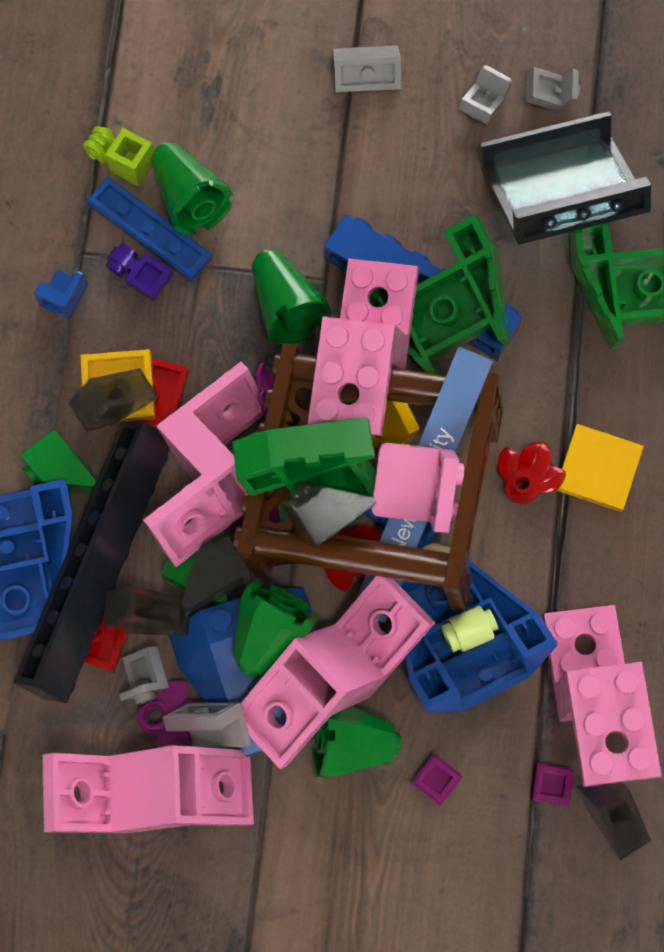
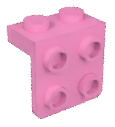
M383 443L379 447L371 506L373 514L378 517L427 521L431 523L434 532L449 533L450 523L456 521L459 501L454 499L456 485L461 486L463 482L464 464L459 463L458 456L451 449Z

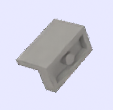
M398 45L333 49L335 93L401 89V56Z
M240 702L189 703L162 717L166 731H189L193 747H248L251 745Z

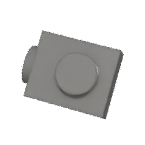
M484 65L479 72L476 83L462 98L458 109L470 115L473 119L488 124L503 106L512 84V79Z
M538 67L531 68L527 71L526 102L553 111H562L578 98L580 92V85L578 83L579 71L570 69L565 74L559 75Z
M157 646L144 648L122 658L131 689L119 694L120 702L134 700L135 705L145 704L157 699L155 693L169 688Z

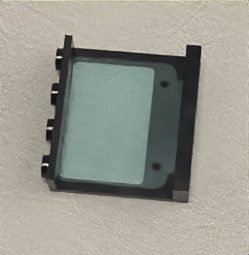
M609 111L480 143L483 173L518 245L651 212V183L647 177L634 178L611 137V114Z

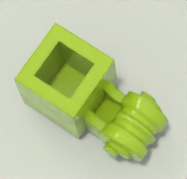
M95 126L91 132L92 134L88 136V140L82 145L83 149L90 158L107 164L111 173L139 187L152 167L151 158L154 153L152 142L125 128L121 129L115 139L112 130L109 128Z

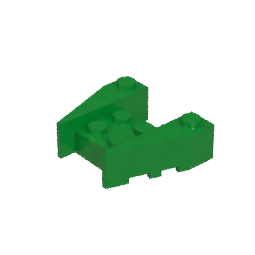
M475 214L444 231L459 262L417 284L408 353L427 373L443 375L436 359L490 330H493L499 342L505 346L511 344L499 253L484 223ZM376 289L370 296V303L373 307H382L388 301V293L385 289Z
M608 223L569 233L568 242L572 270L611 349H617L624 338L622 326L664 323V248L612 253Z
M368 417L266 430L232 441L236 479L251 496L287 486L310 517L324 528L335 533L338 532L337 525L348 519L352 523L362 519L363 511L372 506L377 463L370 464L368 461L375 458ZM290 503L279 504L280 522L285 521L292 514L293 506ZM298 520L297 524L288 531L295 532V527L300 531H305L306 524L304 521Z

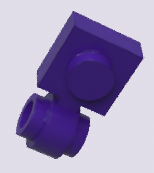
M121 243L119 247L115 246L107 256L108 262L105 266L119 277L128 274L125 278L126 284L150 300L155 301L172 278L173 271L146 253L137 262L135 259L138 254L126 244Z

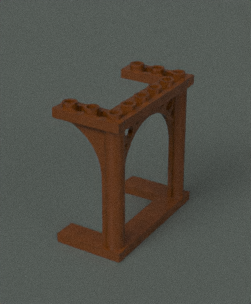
M283 343L281 354H276L273 361L272 372L273 376H276L273 389L269 388L265 397V409L268 410L266 422L260 423L258 432L288 428V423L292 424L291 411L300 417L297 426L308 425L309 411L307 410L313 389L316 356L303 355L300 353L297 345ZM391 367L387 400L434 407L446 375ZM488 374L473 410L476 416L449 553L348 537L332 532L310 517L297 498L285 486L284 493L276 496L273 495L277 492L278 488L255 496H251L247 491L244 493L242 500V513H245L242 527H237L234 536V548L237 549L239 556L257 578L271 580L273 567L306 564L439 586L444 588L451 611L460 613L467 611L472 584V575L468 565L469 551L490 442L498 443L504 412L499 374ZM349 384L343 387L340 393L341 401L344 403L358 399L359 389L357 386ZM281 503H290L293 506V512L288 519L280 523H273L269 520V514L275 506ZM298 520L304 521L306 524L305 531H300L296 527L295 532L288 531L297 524Z

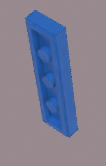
M109 176L86 200L88 206L190 283L212 259V254L186 234L178 232L169 221Z

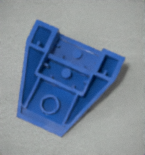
M66 479L30 486L29 490L0 496V640L34 633L70 546L73 510Z
M469 559L468 565L472 575V584L467 610L479 605L484 611L490 609L498 629L493 631V640L463 653L460 650L451 652L441 630V626L448 623L449 618L460 614V612L451 611L444 588L403 581L401 588L436 622L406 656L410 683L427 712H464L528 679L558 646L554 636L536 611Z
M283 588L310 605L304 588ZM241 597L198 611L168 634L180 670L205 703H241L264 676L258 674L257 677L245 674L238 668V662L233 658ZM311 607L308 611L309 615L313 613ZM316 625L311 632L316 631ZM276 706L274 717L278 723L285 725L287 720L286 713L281 707ZM251 737V745L240 747L246 757L263 752Z

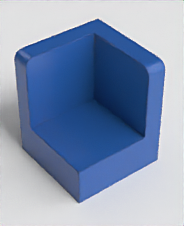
M57 270L49 285L42 282L39 283L34 295L39 306L70 319L88 283L85 274L77 271L72 276Z

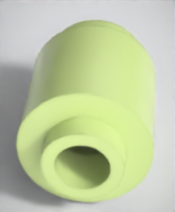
M480 605L449 618L448 623L441 626L444 638L452 653L458 650L463 653L493 640V631L498 629L491 610L484 611Z

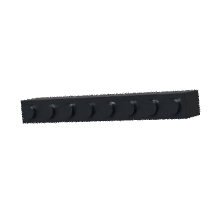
M121 422L14 678V684L44 700L67 703L74 691L84 660L89 654V648L97 628L102 622L103 613L111 594L116 588L118 576L125 560L128 558L129 549L135 534L142 523V517L155 491V485L161 470L167 462L170 451L169 446L161 433L146 422Z

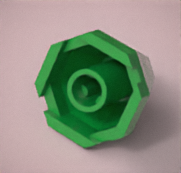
M258 580L247 585L241 597L233 658L238 662V668L245 674L257 677L258 674L265 675L295 638H304L313 630L320 617L316 612L311 615L308 614L311 606L306 601L279 586L271 585L269 590L261 589L264 582Z
M352 706L333 714L312 737H317V748L312 747L311 754L314 775L317 778H332L392 762L394 755H399L401 735L395 731L394 724Z

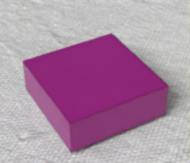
M433 754L411 784L438 806H441L463 776Z
M537 763L532 801L569 807L574 769Z

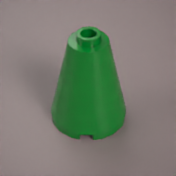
M163 143L155 149L151 163L174 228L181 234L194 235L197 234L194 229L204 226L206 230H209L223 220L232 207L230 195L233 196V192L230 187L178 143Z
M267 249L256 256L252 263V271L268 339L271 342L275 340L277 345L282 346L283 343L295 345L313 337L310 331L318 325L321 328L322 317H331V308L326 299L281 251Z

